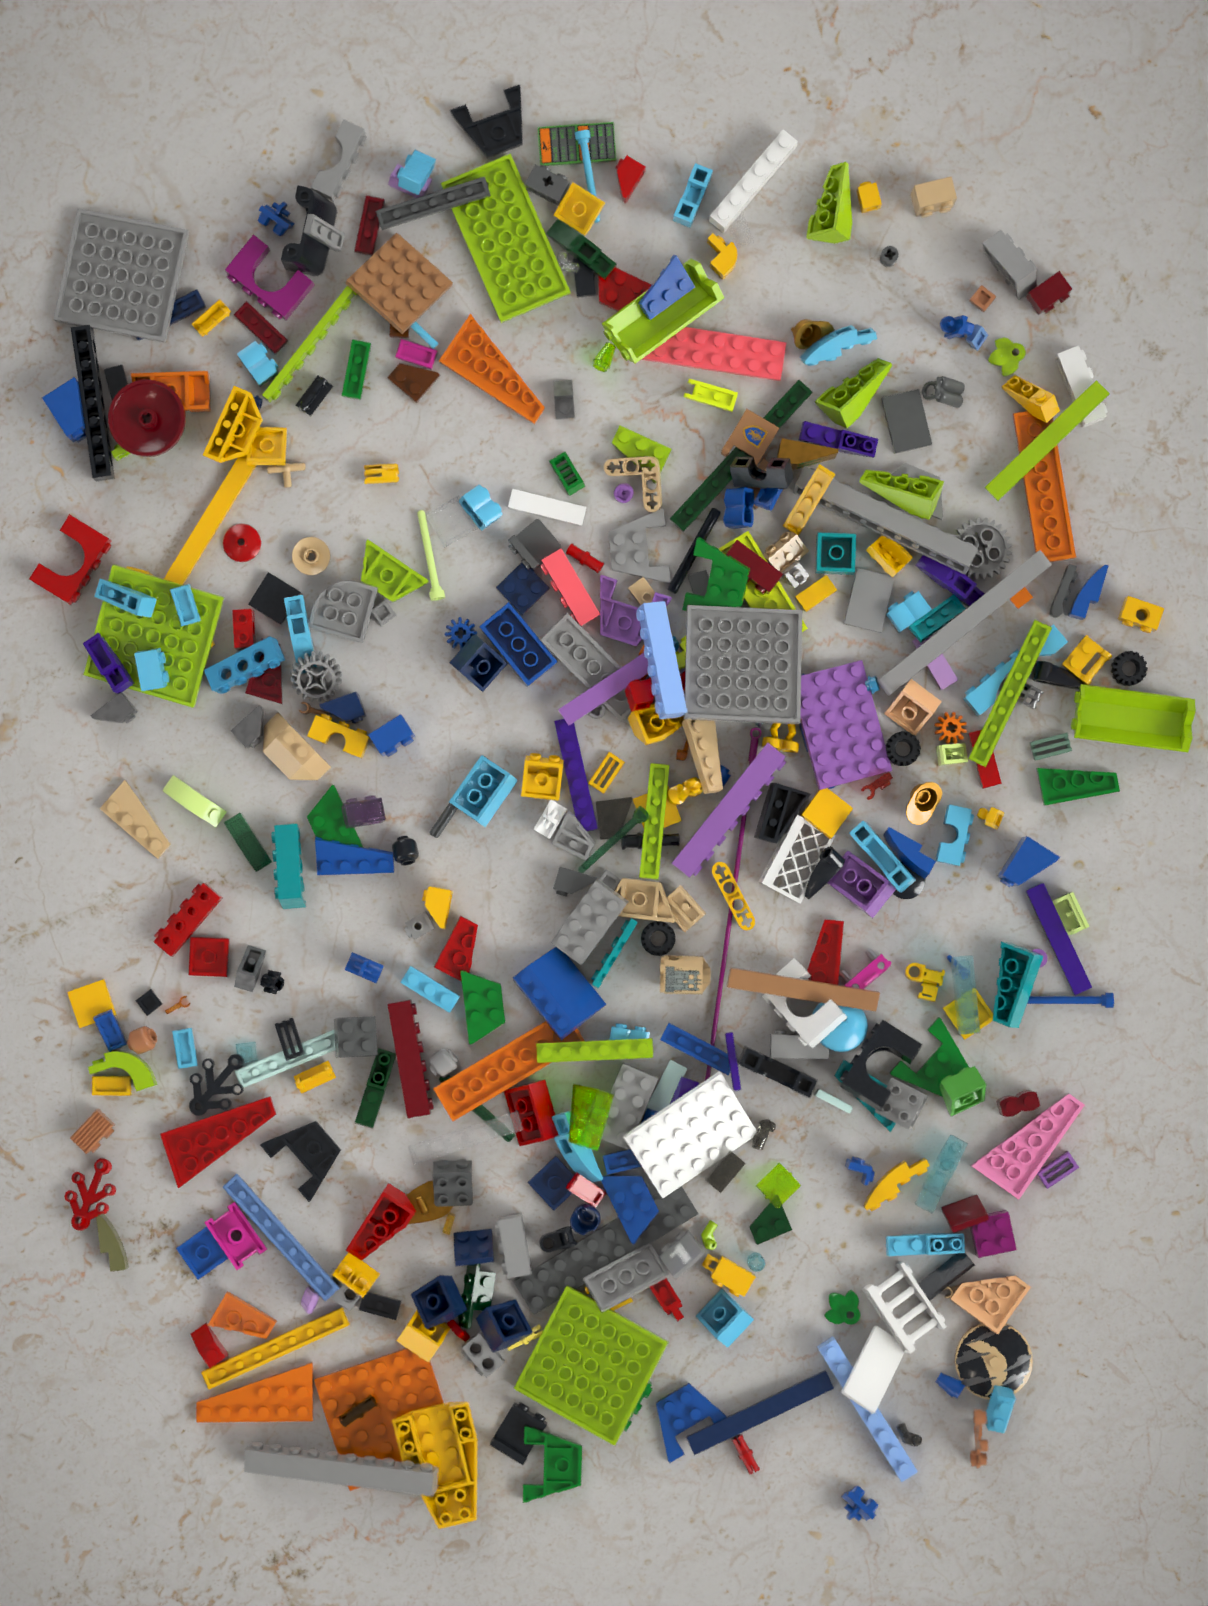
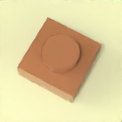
M981 285L969 302L984 313L996 296Z

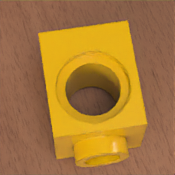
M871 181L861 183L856 190L861 213L880 209L882 203L877 183H871Z

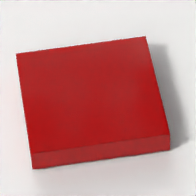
M190 937L188 975L228 977L229 938Z

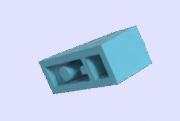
M104 579L99 580L94 596L132 614L145 617L152 616L157 600L142 592Z

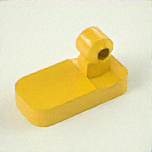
M991 807L990 811L985 808H979L977 817L985 820V825L998 830L1005 812Z

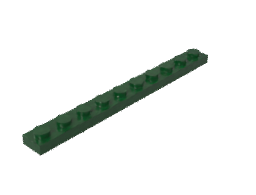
M798 380L763 418L780 429L813 392L803 382ZM735 447L669 520L684 532L732 481L730 466L736 457L752 456Z

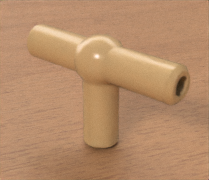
M305 463L267 466L268 474L283 472L285 488L292 486L290 472L305 470Z

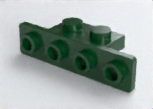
M480 1264L467 1265L464 1276L465 1284L461 1297L467 1310L458 1316L459 1326L466 1329H471L474 1310L483 1311L485 1308L491 1307L496 1273L493 1271H481Z

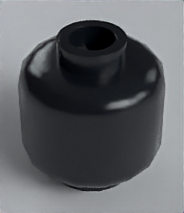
M401 836L392 845L394 859L397 863L406 866L416 862L419 852L414 839L408 838V836Z

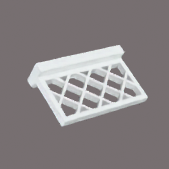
M795 815L789 827L780 838L758 882L801 904L809 878L820 861V854L822 853L820 849L823 848L824 850L830 847L835 835L831 839L828 838L825 845L819 846L816 836L823 833L803 817ZM803 824L810 826L812 835L802 838L800 830ZM813 837L816 847L806 850L803 840ZM800 841L803 852L793 854V844ZM817 850L818 860L810 863L807 853ZM804 854L807 865L797 867L795 857ZM792 858L794 869L785 871L783 867L784 861ZM808 867L809 877L801 880L799 870ZM796 871L798 882L788 884L786 874ZM783 875L785 886L778 888L772 885L776 877ZM799 884L801 893L797 898L792 895L790 887Z

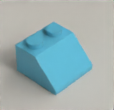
M721 1289L696 1315L712 1335L727 1348L754 1320L724 1289Z

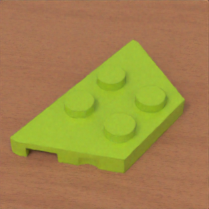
M367 539L361 582L379 587L377 592L392 603L429 582L419 573Z

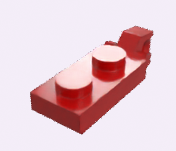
M667 1278L649 1287L664 1312L668 1315L673 1313L677 1321L684 1318L679 1310L683 1306L681 1300Z

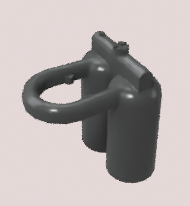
M942 376L937 377L936 381L927 382L923 386L922 395L926 400L936 399L939 403L959 408L963 404V397L961 396L965 389L963 382ZM932 385L935 389V395L931 394V396H928L927 389Z

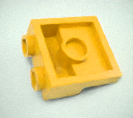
M530 753L529 756H526L521 796L559 801L564 760H561L557 755H550L549 758H544L539 753Z

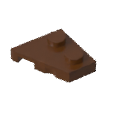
M399 363L387 378L417 403L440 377V374Z

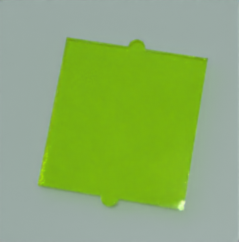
M780 1162L756 1185L765 1195V1199H768L777 1209L801 1186L792 1176V1172H788Z

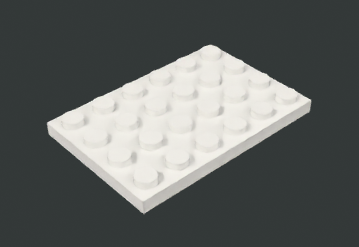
M719 1071L623 1137L659 1195L664 1198L752 1139L758 1133Z

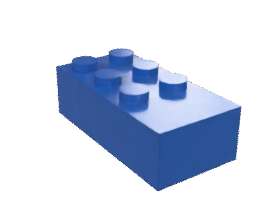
M509 602L479 626L527 687L558 662Z

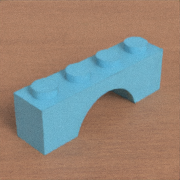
M863 820L849 832L899 892L902 893L916 881L867 822Z

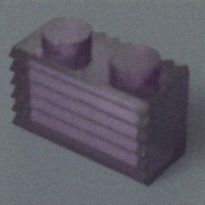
M376 795L364 797L365 800L357 801V798L346 800V803L341 806L345 828L383 823L386 817L382 798H376Z

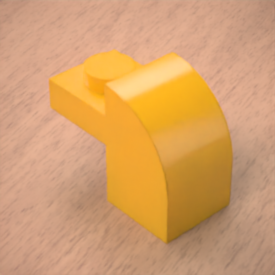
M712 233L708 237L707 243L718 255L710 262L709 267L723 280L735 267L737 249L732 241L725 246L726 242L719 235L716 237Z

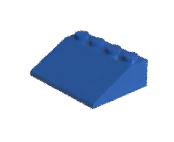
M557 947L529 964L513 977V981L561 1041L607 1005L570 958Z

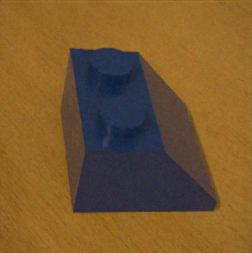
M439 1275L411 1293L426 1329L450 1321L467 1310L451 1275Z
M516 1299L485 1308L476 1318L492 1353L506 1349L533 1333Z

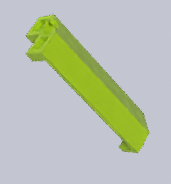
M691 258L682 264L695 288L653 319H647L638 304L647 292L645 291L602 323L605 329L603 331L604 335L609 341L613 342L626 361L629 360L636 364L725 298L718 283L707 277L700 262Z
M1084 684L1080 685L1079 692H1075V717L1071 721V730H1074V738L1189 752L1193 739L1192 722L1196 712L1195 699Z

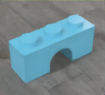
M695 163L684 194L680 198L673 215L674 222L691 228L711 180L713 170Z
M947 805L943 824L950 825L955 829L956 839L952 843H939L936 862L960 866L961 863H964L966 852L963 851L964 845L968 844L970 833H967L968 826L972 825L974 814H971L972 809Z
M410 966L400 982L449 1013L460 998V995L434 981L413 966Z

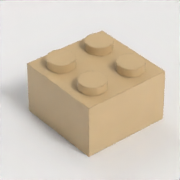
M952 176L914 185L910 194L915 215L922 218L929 217L933 212L940 211V213L949 212L957 200Z

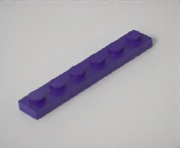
M565 719L556 720L554 723L562 759L564 760V768L575 817L586 831L596 830L598 827L574 723L568 725Z

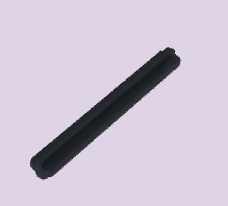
M712 508L668 586L670 592L674 594L678 592L697 557L694 556L696 540L699 537L706 541L721 512L718 509Z

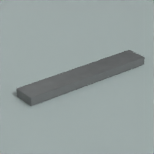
M484 176L377 210L376 213L381 229L385 230L491 195Z

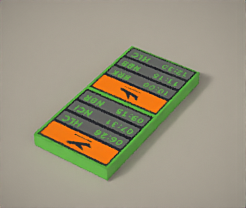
M614 122L538 127L540 165L583 164L581 146L575 139V132L581 130L590 131L591 138L588 142L591 163L616 161Z

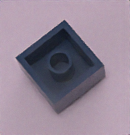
M475 634L449 662L482 692L508 664Z

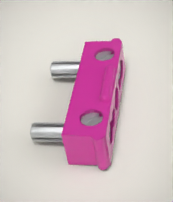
M868 948L865 953L872 960L868 966L854 978H851L845 970H842L844 975L841 972L839 975L847 983L844 986L865 989L891 967V961H888L882 954L877 957Z

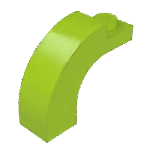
M112 1051L104 1053L106 1061L101 1058L92 1061V1066L88 1067L90 1074L112 1067L125 1070L131 1076L136 1092L158 1085L150 1066L142 1058L130 1052Z

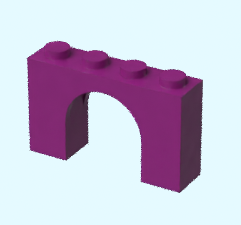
M253 234L225 269L228 274L227 279L233 284L238 282L243 286L241 289L247 295L251 296L253 294L258 298L256 301L264 308L268 306L272 309L271 313L279 320L283 318L287 321L315 285L311 279L297 270L288 283L280 290L269 292L259 288L254 280L255 270L269 253L270 249L268 245Z

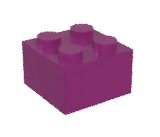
M1007 1210L988 1213V1221L970 1227L975 1254L978 1258L1017 1250Z

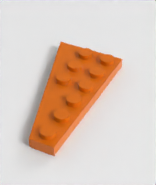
M470 313L439 362L535 425L545 407Z
M313 1362L198 1401L196 1403V1422L313 1421Z

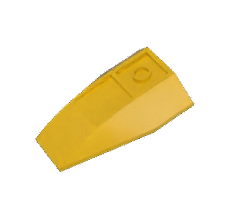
M469 1402L438 1404L413 1410L393 1419L392 1422L402 1461H412L413 1464L420 1465L429 1463L432 1466L438 1467L436 1492L433 1496L421 1495L438 1529L477 1520L478 1439Z

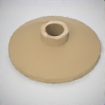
M304 538L293 549V564L303 574L317 575L327 568L330 562V550L326 543L319 538ZM315 554V559L309 560L308 556Z

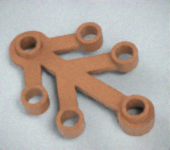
M982 1409L973 1410L975 1451H970L971 1467L976 1466V1468H980V1465H987V1455L983 1452H988V1441L981 1440L982 1425L987 1423L986 1411H982Z

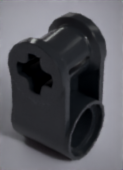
M571 1226L546 1233L539 1240L540 1247L544 1252L566 1249L578 1244L574 1240ZM551 1238L554 1241L553 1246L550 1248L544 1247V1239Z

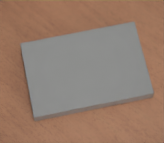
M857 568L844 624L881 633L895 577L892 578L889 575Z

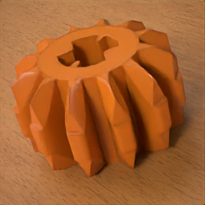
M948 712L944 713L945 719L941 716L938 717L941 724H934L935 727L940 728V730L935 731V734H942L939 737L940 741L946 737V744L950 743V739H952L953 744H956L957 738L960 740L964 738L960 733L967 732L966 729L961 728L967 723L959 722L963 718L961 715L955 719L956 712H952L951 718ZM948 723H950L951 726H955V729L952 730L954 733H951L950 730H946V727L949 726Z

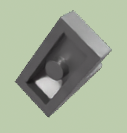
M572 380L553 381L556 420L575 418Z

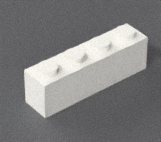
M1079 346L1060 352L1055 356L1072 403L1093 384L1092 378L1094 377L1091 368L1086 365V354L1083 349L1080 350ZM1104 402L1100 403L1080 422L1082 428L1104 420L1107 417L1106 413L1108 411Z

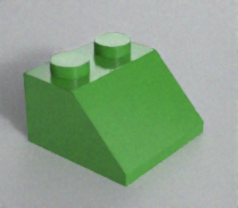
M975 1066L971 1068L966 1067L954 1076L949 1075L941 1081L940 1091L950 1117L985 1101L986 1083Z

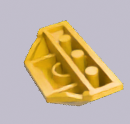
M233 386L203 456L223 463L248 454L263 421L251 392Z

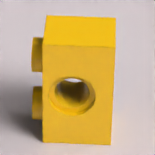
M1127 596L1124 599L1118 620H1121L1123 625L1129 627L1135 625L1140 627L1141 631L1151 633V631L1154 632L1158 629L1164 608ZM1137 611H1142L1144 613V620L1141 621L1137 619Z

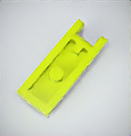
M688 379V383L695 386L692 395L684 393V398L733 412L738 392L694 379Z

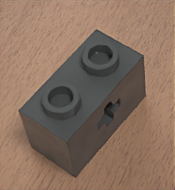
M535 164L525 183L526 190L559 206L569 188L568 178L560 173L556 175L550 172L551 170L544 165L538 166ZM548 181H551V185L549 184L546 187L545 182L548 183Z

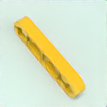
M724 862L715 863L712 867V875L738 926L743 930H751L755 925V918L729 867ZM718 865L725 867L726 870L723 871L725 877L729 875L731 878L724 880L721 884L719 882V879H722L721 875H716L715 873L717 870L716 866ZM731 882L734 884L735 888L732 893L724 891L723 886L725 883ZM740 899L743 902L741 910L733 908L732 903L734 900ZM747 909L748 913H745L747 919H752L750 927L742 926L743 918L742 916L738 918L736 914L742 913Z

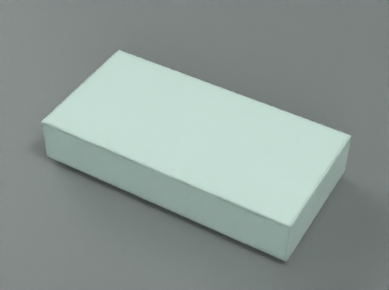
M817 1089L814 1094L816 1097L849 1114L853 1109L851 1105L820 1089Z

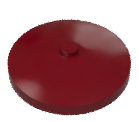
M145 379L126 385L115 395L109 408L108 423L113 438L124 450L140 457H155L168 452L178 443L185 429L186 413L181 399L174 390L159 381Z

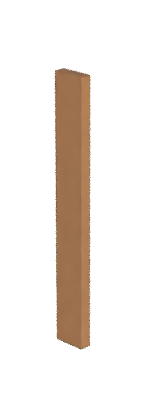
M730 967L727 981L728 988L827 1003L831 999L839 1006L875 1012L880 996L878 991Z

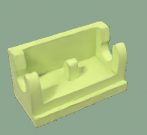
M1073 892L1052 900L1068 936L1089 927Z

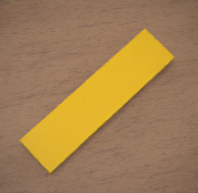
M820 464L818 465L785 520L783 527L798 536L800 535L836 475L835 473Z

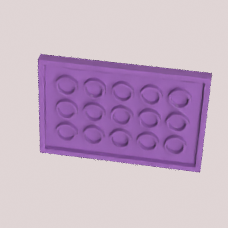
M862 660L801 676L800 723L819 790L892 771L871 691H867L865 685L867 676Z

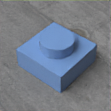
M976 324L972 335L968 336L966 341L973 349L978 351L988 337V334L982 326Z

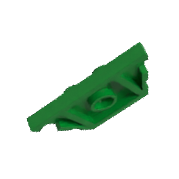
M332 785L307 816L315 836L322 838V840H334L342 844H354L364 848L335 785Z
M462 970L460 972L469 1045L505 1023L501 983L490 981L484 977Z

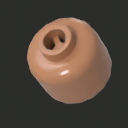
M142 1026L129 1033L127 1045L135 1053L143 1054L155 1047L157 1035L152 1028Z

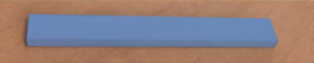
M238 1174L223 1186L224 1190L324 1301H327L340 1289Z

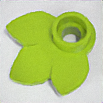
M999 338L995 340L997 349L991 353L988 361L991 364L1002 366V375L1008 376L1018 369L1019 361L1024 359L1026 350L1020 343H1013L1008 338ZM1014 349L1019 350L1017 356H1014L1012 353Z

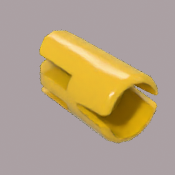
M397 463L364 465V484L395 483L399 481V467Z

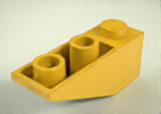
M1016 375L1011 377L1002 386V389L1030 414L1046 423L1060 411L1054 394Z

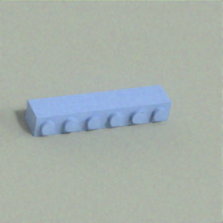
M665 601L643 603L637 609L636 616L637 620L640 621V636L644 640V656L648 660L647 671L652 680L651 691L655 695L656 700L655 711L659 715V720L682 717L687 712Z

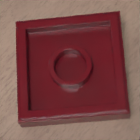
M977 1194L941 1207L953 1233L989 1220L988 1214Z

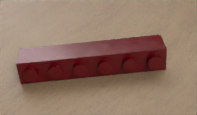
M412 1000L389 1003L387 1005L407 1119L430 1115L434 1105L432 1098H428L427 1091L431 1089L429 1079H425L424 1072L427 1071L426 1061L421 1058L424 1048L422 1041L418 1040L417 1035L421 1032L419 1022H415L414 1015L417 1014L416 1004L412 1003Z

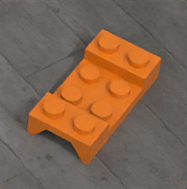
M208 371L131 373L132 382L145 379L156 380L169 386L181 399L185 411H210V375Z

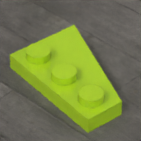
M619 425L612 440V444L625 457L653 456L657 458L660 464V474L671 452V448ZM649 460V463L641 464L640 471H642V467H649L652 470V467H655V463H651V460Z

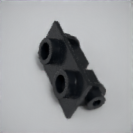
M317 375L295 406L311 417L333 388V385L328 383L325 378Z

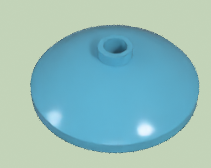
M819 1003L814 1009L812 1015L816 1013L826 1003ZM837 1005L847 1018L820 1043L830 1050L846 1052L857 1048L863 1042L867 1035L868 1022L862 1009Z

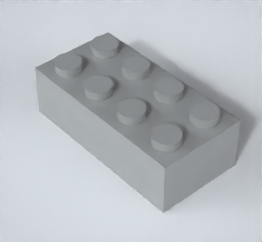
M597 879L551 943L577 963L583 965L629 901Z
M622 1063L592 1135L628 1150L629 1145L623 1136L639 1125L658 1077Z

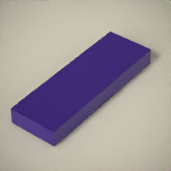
M733 1032L725 1033L732 1086L734 1091L741 1090Z

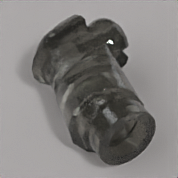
M770 1119L758 1122L759 1127L752 1138V1148L763 1150L769 1136V1131H775L776 1124L771 1122Z

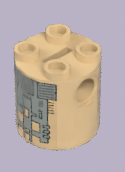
M661 956L660 993L702 995L710 984L711 968L703 956Z

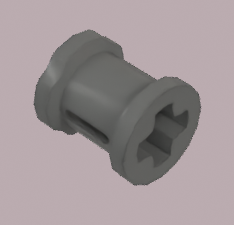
M893 246L885 247L880 255L881 264L885 267L893 266L898 258V250ZM887 253H889L890 256H893L891 260H889V258L886 257Z

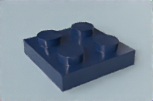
M522 562L496 587L522 615L550 589L531 568L527 569Z
M555 1156L527 1183L554 1211L572 1194L565 1187L574 1175Z
M492 1228L453 1233L455 1266L494 1262Z

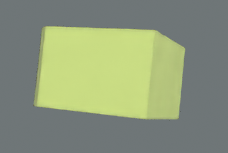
M966 743L939 745L936 747L938 766L968 762Z

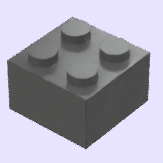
M375 1016L334 1019L336 1058L377 1055Z

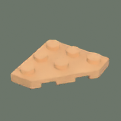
M1017 1276L966 1282L959 1285L950 1300L995 1334H998L1031 1287Z

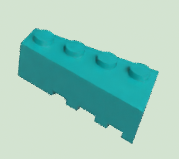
M298 824L274 825L275 832H271L272 843H275L276 850L272 851V855L277 869H274L273 873L274 880H277L278 887L274 889L275 899L279 900L283 909L305 908L306 900L302 896L305 888L303 877L301 876L303 864L300 858L302 852Z
M1001 942L1000 948L1002 952L998 965L1000 966V971L996 983L998 989L995 996L993 1021L1007 1027L1019 1028L1043 955L1009 942Z

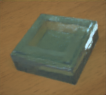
M256 1042L236 1044V1052L243 1057L244 1063L258 1061Z

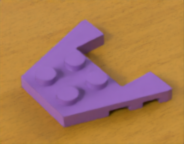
M601 575L600 635L637 647L642 641L640 621L637 620L636 616L638 607L613 600L612 597L618 580ZM655 592L652 602L665 601L667 607L672 597Z

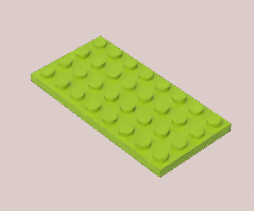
M511 153L441 183L442 189H446L484 176L486 178L491 196L451 209L501 323L571 294Z

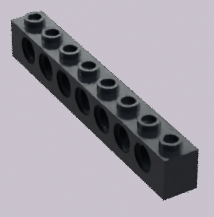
M90 325L71 327L92 478L96 482L115 479L94 330Z

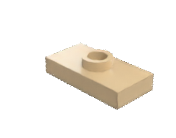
M644 577L628 588L640 606L643 603L652 602L655 592Z

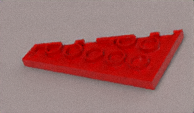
M271 1096L161 1133V1139L178 1189L276 1115Z

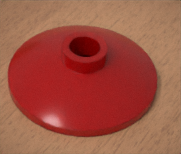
M237 524L225 533L223 548L225 553L234 561L247 562L255 558L259 553L261 538L252 526ZM244 539L245 543L238 545V540Z

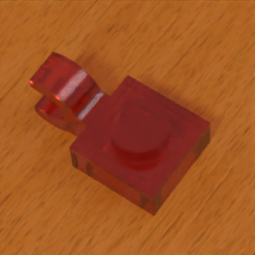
M887 772L871 784L862 787L861 792L865 789H869L871 792L870 796L866 799H872L877 788L880 787L883 790L891 784L889 780L893 778L890 772Z

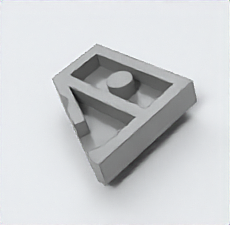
M568 810L552 844L587 860L595 841L572 812Z

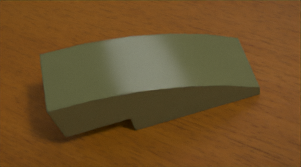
M105 1214L97 1216L100 1253L108 1252L110 1272L128 1269L127 1255L118 1232Z

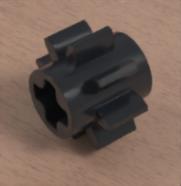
M268 970V973L262 975L260 985L264 987L263 992L276 995L277 991L283 988L284 979L280 977L281 972Z

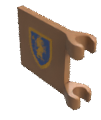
M746 409L722 448L721 454L727 457L733 446L754 457L757 466L778 432L779 427Z

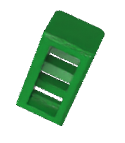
M566 452L549 460L569 496L585 487L582 478ZM564 460L567 461L565 464L557 468L556 465L563 462ZM568 467L571 468V469L565 471V472L562 473V474L560 473L561 471L565 470V469L568 468ZM574 473L573 477L567 479L566 481L564 480L565 478Z

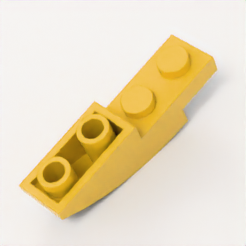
M923 1158L909 1167L905 1161L894 1166L872 1188L864 1202V1208L874 1211L881 1206V1202L885 1200L889 1202L897 1198V1193L900 1192L897 1184L900 1183L902 1186L911 1181V1176L915 1174L920 1176L927 1172V1167L930 1166L927 1159Z

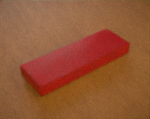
M982 730L968 733L972 750ZM994 752L986 767L976 763L982 789L1002 784Z

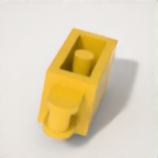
M708 1253L701 1264L712 1272L710 1276L713 1278L712 1282L719 1287L725 1285L730 1288L729 1292L736 1297L740 1295L745 1297L756 1278L755 1274L723 1255L718 1259ZM712 1261L717 1262L714 1268L710 1267Z

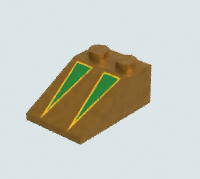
M782 438L777 458H790L792 470H797L805 466L808 467L836 458L839 449Z

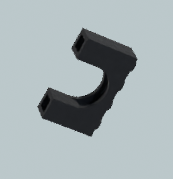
M884 1020L880 1024H875L871 1031L872 1037L870 1040L865 1039L861 1046L862 1052L860 1055L856 1054L850 1063L853 1066L849 1071L845 1070L840 1078L842 1081L841 1088L879 1112L889 1099L891 1091L869 1076L866 1070V1061L876 1052L887 1051L911 1065L922 1047L921 1043Z
M744 1046L737 1061L738 1065L772 1079L808 1098L811 1097L818 1081L747 1046Z

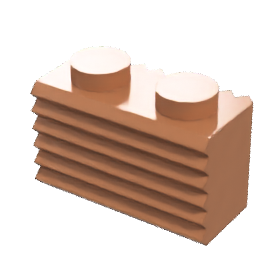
M97 1109L70 1139L86 1154L90 1151L94 1153L101 1146L99 1142L104 1137L107 1139L115 1131L112 1128L116 1124L100 1109Z

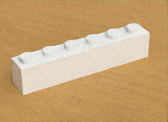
M783 129L713 211L709 222L724 234L796 149L798 141Z

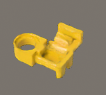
M909 964L905 969V976L907 979L919 982L923 986L922 993L919 992L917 998L935 1002L938 987L943 984L945 970L942 969L939 972L926 969V965ZM914 966L919 969L917 977L910 976V967Z

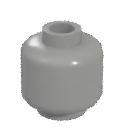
M441 1049L430 1058L431 1066L429 1068L435 1076L447 1077L458 1067L457 1062L459 1060L450 1049Z

